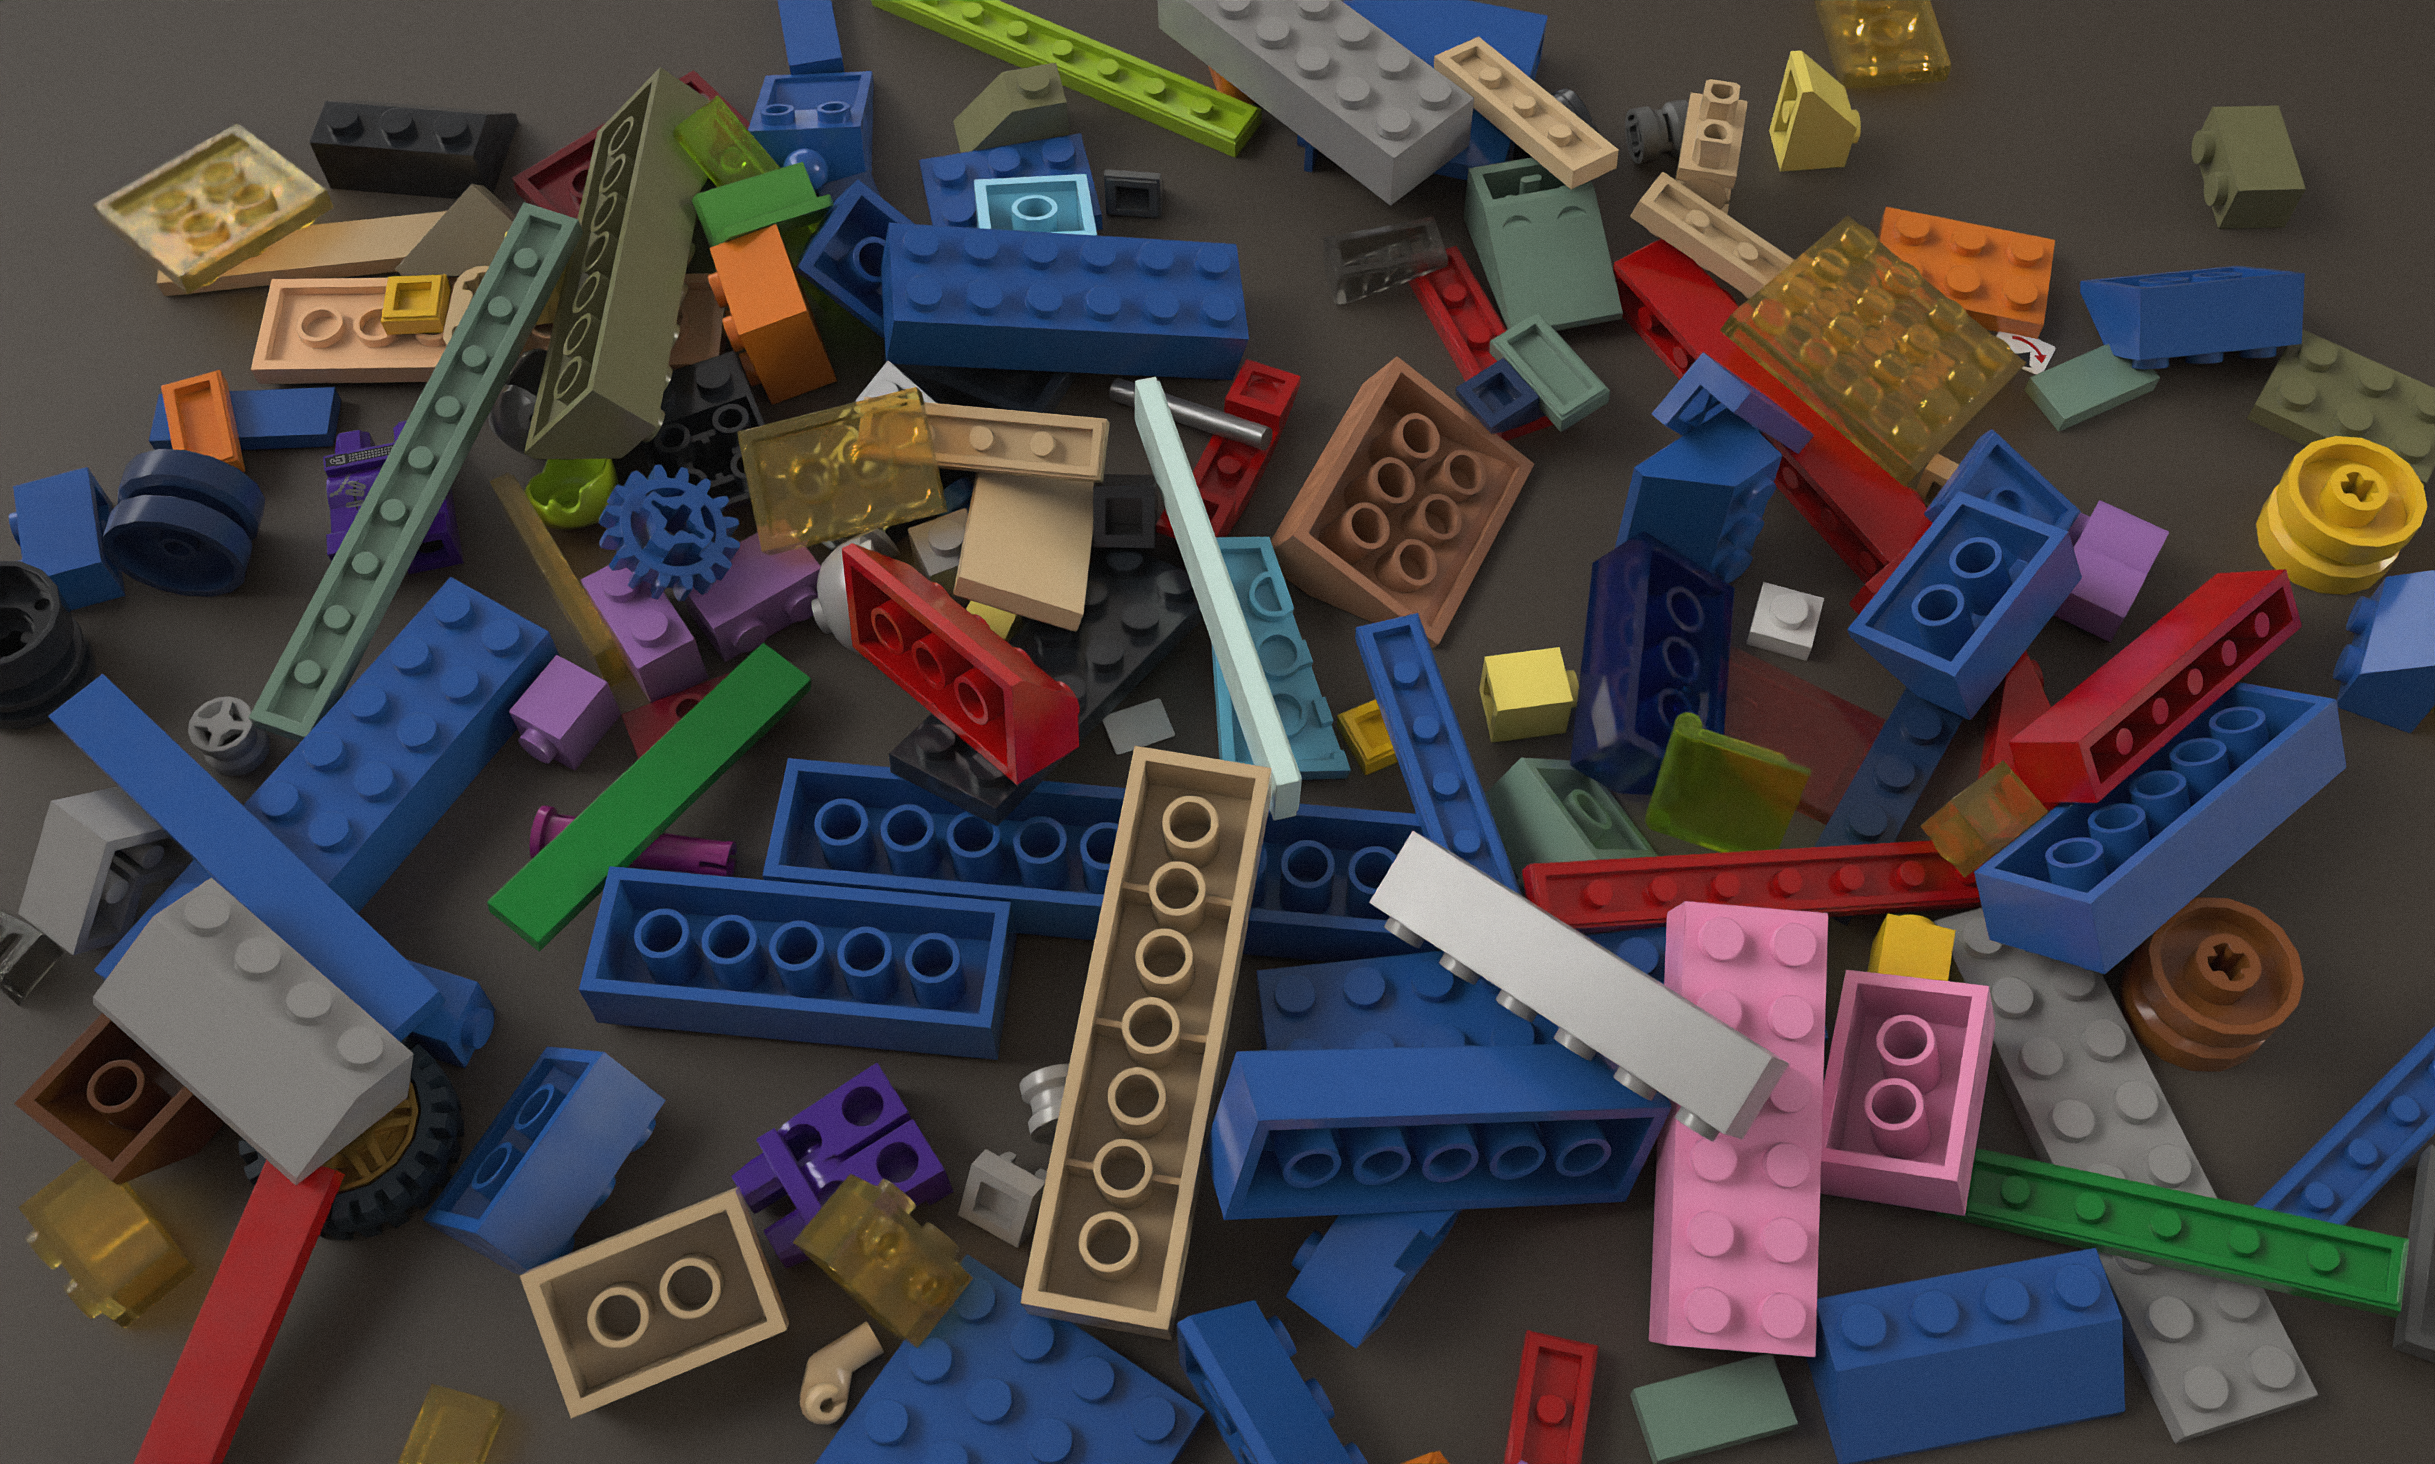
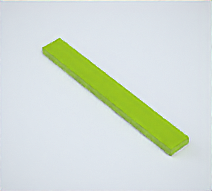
M871 0L872 5L1020 68L1056 63L1063 86L1236 158L1262 123V109L999 0Z

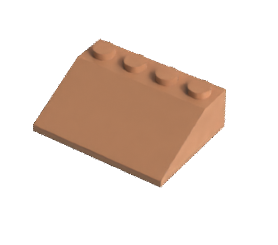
M1397 356L1362 384L1271 539L1282 574L1306 594L1372 623L1418 613L1430 647L1434 648L1439 645L1528 478L1534 463L1496 433L1491 434L1477 418Z

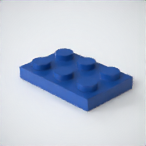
M1081 133L919 160L932 225L977 228L974 180L1086 174L1096 230L1103 229L1102 213Z

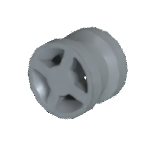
M230 696L215 698L199 707L189 721L188 734L191 742L203 753L206 762L218 774L240 776L255 770L264 762L269 753L270 739L267 731L257 728L249 720L248 717L252 712L251 708L241 699Z
M1057 1064L1041 1068L1024 1077L1019 1083L1022 1100L1030 1105L1033 1115L1028 1121L1031 1140L1036 1143L1053 1144L1069 1064Z

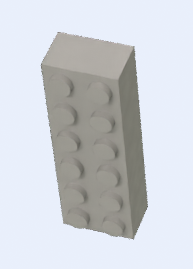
M1157 0L1159 28L1390 206L1469 146L1474 97L1341 0Z

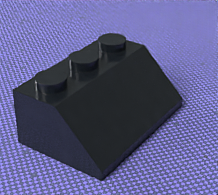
M361 100L325 101L309 143L331 189L458 199L471 184L484 185L494 194L518 124V118L516 113Z

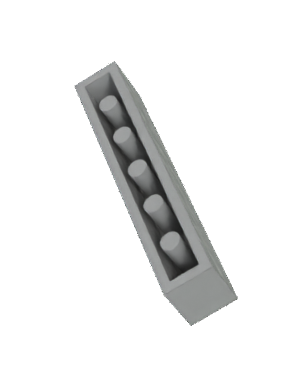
M1412 831L1369 902L1390 916L1384 928L1419 949L1425 940L1429 941L1445 952L1439 961V964L1473 985H1476L1480 976L1498 986L1501 988V991L1495 1000L1502 1006L1529 1022H1533L1538 1013L1559 1026L1553 1038L1560 1044L1589 1061L1593 1059L1596 1052L1619 1065L1613 1076L1617 1081L1650 1101L1659 1091L1681 1106L1675 1115L1678 1121L1713 1142L1719 1132L1743 1140L1789 1065L1782 1058L1461 857L1415 831Z

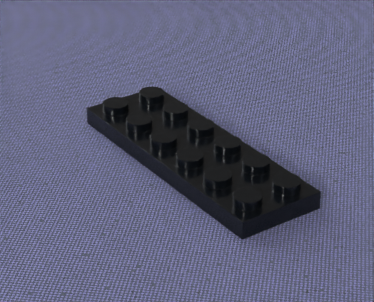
M1109 547L1089 565L1084 613L1077 632L1032 619L1007 643L1013 647L1021 648L1028 654L1036 666L1055 681H1061L1068 685L1074 692L1080 706V713L1078 715L1080 743L1203 619L1187 571L1135 548ZM931 713L889 753L891 773L998 826L1071 752L1016 785Z

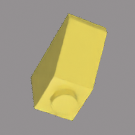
M1802 50L1791 51L1769 129L1780 172L1845 167L1851 145L1857 143L1860 138L1861 122L1859 113L1856 109L1851 110L1845 87Z

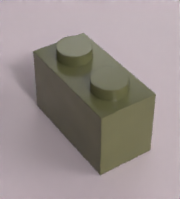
M2279 105L2212 107L2202 129L2198 130L2193 137L2191 154L2194 163L2200 166L2205 183L2204 199L2208 206H2212L2218 229L2285 227L2306 188Z

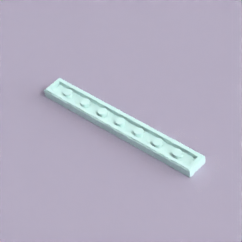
M1156 377L1136 380L1135 423L1253 763L1256 766L1272 768V796L1269 807L1274 821L1296 816V812L1299 810L1302 777L1160 380L1157 381Z

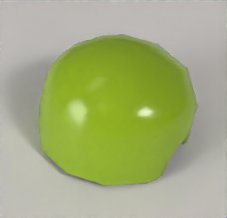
M547 459L542 473L537 474L528 482L524 495L534 517L543 525L554 529L573 530L599 522V517L606 505H609L607 500L616 485H619L612 459Z

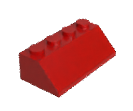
M854 543L842 548L852 647L1016 785L1079 747L1078 715L1080 713L1078 698L1068 685L1061 681H1055L1036 666L1025 651L1007 643L990 629L987 622L977 614L972 615L953 600L942 585L937 582H931L911 565Z

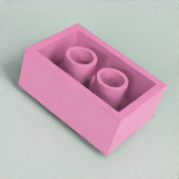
M1846 970L1823 1085L1820 1194L1965 1216L1996 1025L1989 986Z

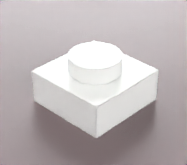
M1763 582L1746 645L1807 661L1812 649L1824 598Z

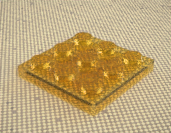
M238 123L93 204L98 217L106 227L188 294L200 287L212 284L223 273L249 258L259 256L272 244L296 230L311 225L316 218L334 208L325 188Z

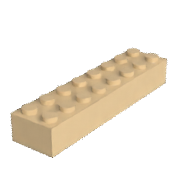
M1134 746L1020 1302L1028 1314L1172 1340L1205 1161L1204 1149L1210 1134L1272 796V768Z

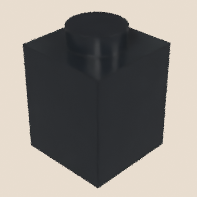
M1104 474L1103 484L1094 483L1093 547L1155 548L1158 536L1156 532V523L1158 521V486L1154 475Z

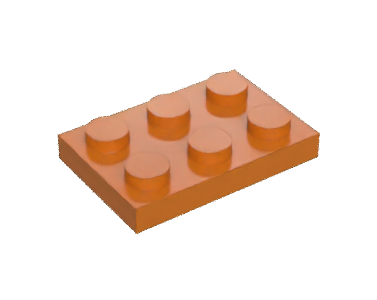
M1886 207L1880 223L1866 305L2038 339L2044 326L2055 240Z

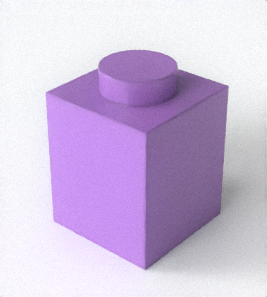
M558 655L552 659L509 710L521 735L518 742L525 751L543 763H550L554 759L574 771L621 715L607 681Z

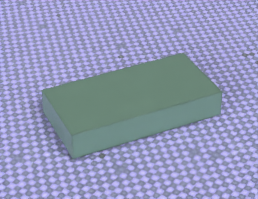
M1538 312L1490 341V354L1497 361L1504 358L1540 397L1539 409L1560 432L1609 402L1610 390Z
M2108 343L2030 377L2024 390L2059 432L2153 391L2160 377L2153 369L2132 368V359L2114 356Z
M1771 1353L1634 1388L1630 1394L1653 1464H1667L1792 1431L1798 1425L1778 1367Z

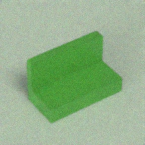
M803 162L700 192L692 198V203L710 247L774 224L777 225L780 234L819 222L834 207L830 194L816 197Z

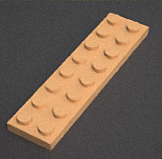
M711 273L685 274L684 283L688 285V291L679 307L676 322L680 325V334L671 349L668 365L673 370L725 354L727 334L722 318L726 317L724 311L730 308L727 306L720 309L707 277ZM447 277L451 285L450 301L458 277ZM388 278L272 279L251 371L258 384L428 382L447 346L443 339V333L386 334L381 323ZM554 323L535 325L520 355L535 348L547 351Z

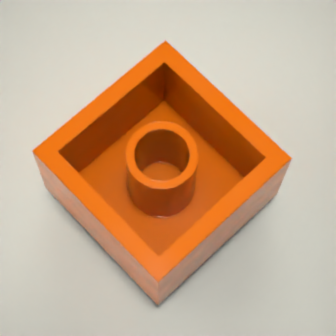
M774 224L710 247L709 249L717 272L708 274L707 277L720 309L727 306L730 308L724 311L726 317L722 318V322L734 352L746 350L740 353L739 357L751 387L762 383L773 405L836 382L837 378L809 300L797 272L794 271L795 267L777 225Z

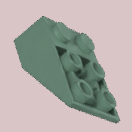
M1533 157L1468 168L1463 218L1508 330L1536 312L1555 331L1622 319L1623 311L1592 181L1570 189Z

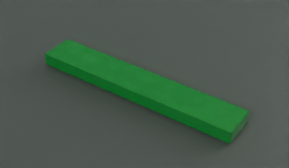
M762 643L487 901L489 912L540 952L604 890L609 867L627 868L811 690V678L765 643Z
M1979 1148L1975 1150L1965 1216L1936 1212V1216L2084 1249L2096 1248L2097 1252L2397 1318L2401 1311L2409 1239Z

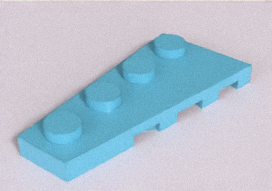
M1216 537L1302 780L1347 779L1351 769L1345 751L1340 750L1332 727L1334 720L1326 697H1322L1312 670L1313 660L1306 640H1302L1293 615L1294 606L1270 537ZM1212 645L1219 759L1254 765Z

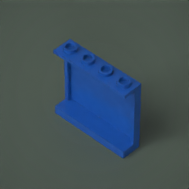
M1343 0L1345 4L1433 68L1435 55L1480 37L1535 81L1543 52L1547 15L1470 0ZM1473 108L1469 146L1435 171L1434 174L1467 180L1468 168L1511 161L1515 142ZM1297 135V146L1305 148L1304 171L1312 172L1319 150Z

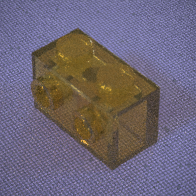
M850 1174L793 1243L884 1329L918 1348L973 1278L953 1259L960 1249L946 1234L928 1222L922 1228L910 1216L916 1205L903 1191L886 1179H882L877 1186H874Z

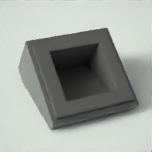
M1105 169L1106 214L1161 218L1165 194V184L1161 173Z

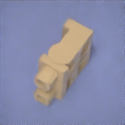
M1709 79L1706 80L1703 94L1692 92L1690 94L1675 180L1728 215L1731 188H1734L1737 177L1748 101L1739 100L1741 87L1739 84Z

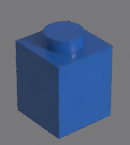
M407 960L446 999V1002L415 1028L408 1037L416 1045L419 1044L432 1058L466 1068L475 1049L482 1048L491 1035L495 1020V1007L478 982Z

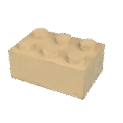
M740 1186L534 1267L520 1275L571 1419L786 1331L789 1324L787 1313Z

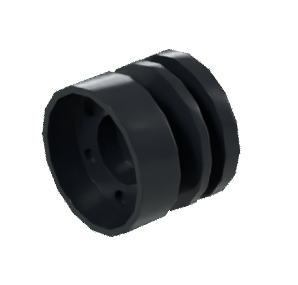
M0 561V729L25 730L52 722L48 716L92 682L96 663L92 646L83 635L80 625L73 619L71 610L57 585L43 570L21 561Z

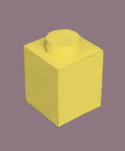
M1560 647L1486 656L1484 658L1479 690L1492 743L1566 733L1571 709L1579 707L1580 692L1575 671L1565 670Z

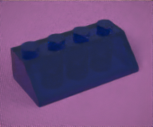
M1645 531L1637 534L1592 564L1570 766L1618 794L1712 798L1720 794L1735 588Z

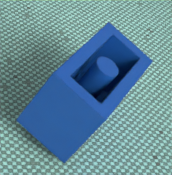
M88 467L13 486L16 512L9 514V524L17 544L21 547L22 559L18 561L43 570L57 585L70 610L125 596L122 571L111 563L103 551V534L113 509L112 502Z

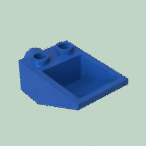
M873 71L765 76L747 131L753 175L757 176L803 162L813 189L817 193V189L825 183L866 171L872 172Z

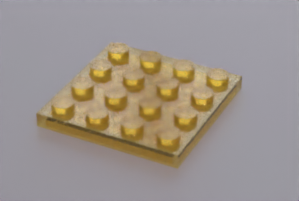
M1848 215L1735 310L1720 329L1722 333L1904 487L1947 446L2026 364L2024 360L2011 350L2005 341L1993 336L1970 317L1959 303L1947 298L1924 279L1913 265L1901 260L1878 241L1872 231L1859 225Z

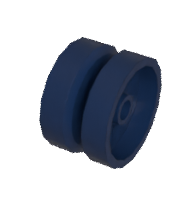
M156 449L140 453L126 464L118 488V505L111 510L103 534V551L111 563L129 577L158 590L184 596L213 597L231 593L244 583L251 559V541L258 535L266 498L256 482L238 468L214 457L187 450Z

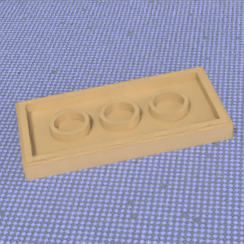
M976 472L953 594L957 597L1077 632L1084 613L1092 544L1094 483Z

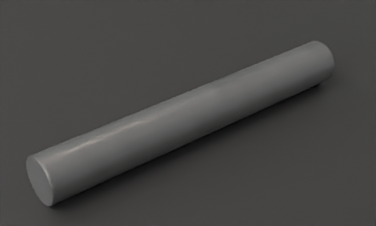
M1120 378L1115 379L1110 387V399L1135 408V383ZM1164 393L1172 417L1176 422L1260 450H1266L1270 445L1273 434L1270 427Z

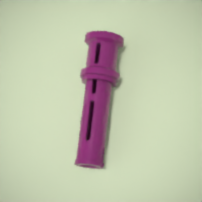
M541 806L536 813L531 829V860L578 816L558 814L554 806ZM663 832L628 867L733 877L737 859L729 857L730 855L737 854V844L735 841L729 840L725 842Z

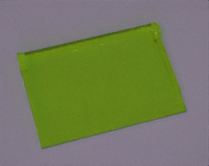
M1689 712L1682 713L1675 720L1646 811L1645 823L1649 829L1720 853L1779 849L1812 769L1788 762L1782 753L1703 729L1702 721L1697 715Z

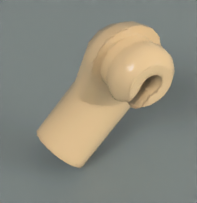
M867 1321L818 1350L808 1359L800 1392V1407L803 1415L809 1421L815 1424L829 1425L839 1420L847 1406L853 1371L884 1353Z

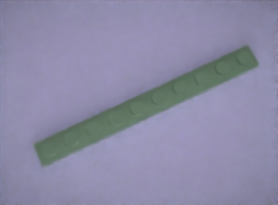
M525 202L522 204L248 717L257 728L301 742L342 697L583 234L578 219Z

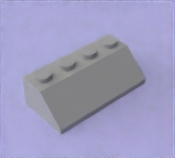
M213 878L208 879L154 915L93 996V1005L295 1185L299 1184L408 1097L414 1053Z

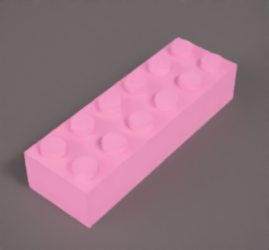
M1688 901L1667 912L1664 985L1782 1058L1789 1065L1743 1140L1725 1135L1722 1132H1719L1714 1142L1708 1140L1675 1118L1681 1106L1669 1099L1672 1109L1657 1137L1649 1324L1650 1342L1672 1346L1815 1357L1828 913Z

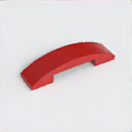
M1246 359L1226 395L1224 413L1270 427L1273 434L1270 445L1266 450H1260L1215 434L1211 437L1193 470V475L1215 537H1226L1255 492L1287 422L1300 386L1301 376ZM1164 508L1156 523V532L1175 538L1166 509Z

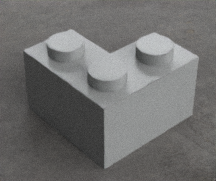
M119 786L52 800L44 821L18 914L72 955L115 944L132 927L144 885L179 876L194 859Z

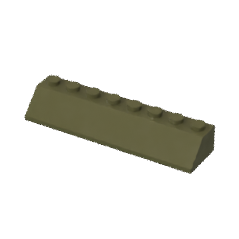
M661 67L597 132L578 215L583 234L567 263L524 454L533 459L623 458L641 441L644 443L650 442L656 436L664 421L665 413L660 409L662 397L673 373L672 367L668 366L671 349L680 334V325L676 322L679 307L688 291V285L684 283L686 268L695 252V244L691 241L694 227L699 218L692 203V198L695 194L701 192L709 176V168L705 165L708 151L716 138V131L712 127L717 105Z

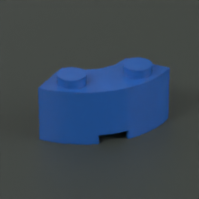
M1463 1209L1339 1215L1325 1235L1315 1230L1298 1250L1292 1261V1266L1300 1271L1286 1297L1357 1349L1385 1322L1411 1281L1443 1244Z

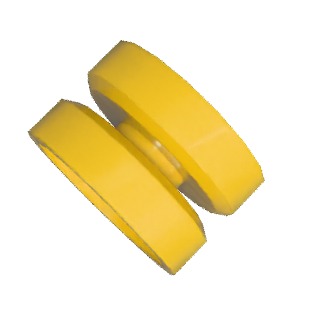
M2333 436L2311 442L2294 456L2284 472L2280 484L2273 489L2263 505L2256 523L2259 546L2272 567L2276 570L2286 569L2291 582L2317 593L2347 595L2369 589L2386 574L2397 559L2400 550L2409 543L2421 527L2428 507L2424 485L2410 464L2385 446L2363 438Z

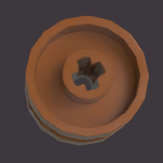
M2198 897L2192 899L2150 935L2125 964L2118 991L2122 1014L2137 1040L2161 1060L2190 1071L2221 1072L2246 1062L2296 1009L2301 997L2304 976L2298 951L2282 927L2260 910L2229 898Z

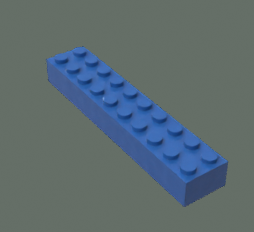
M788 758L762 876L764 880L1011 902L1016 933L1095 940L1126 788L1042 781L998 826H995L891 773L890 767ZM1299 803V810L1296 812V816L1274 821L1269 809L1243 954L1340 962L1437 951V947L1427 940L1423 942L1419 949L1384 928L1390 916L1369 903L1412 831L1424 836L1417 814Z

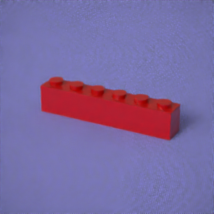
M2287 570L2215 574L2010 740L2009 745L2013 755L2014 766L2019 773L2027 801L2098 803L2302 627Z

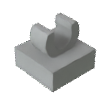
M985 1149L971 1164L958 1215L1018 1248L1032 1232L1044 1190L1047 1171L1040 1168L1033 1175L1014 1164L1016 1154L1009 1151L998 1156Z

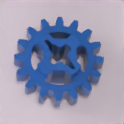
M655 465L647 479L637 470L632 472L624 486L616 485L607 500L609 505H606L598 522L607 528L599 541L600 548L616 549L617 552L609 564L610 569L616 571L627 567L632 572L627 586L634 589L642 581L651 584V596L657 600L666 588H672L678 602L685 601L693 587L701 595L708 593L716 579L721 581L733 565L730 560L740 548V542L731 537L739 526L738 518L723 517L722 511L729 503L727 496L712 499L707 494L711 481L705 478L695 486L688 482V469L683 467L680 468L675 478H668L662 465Z

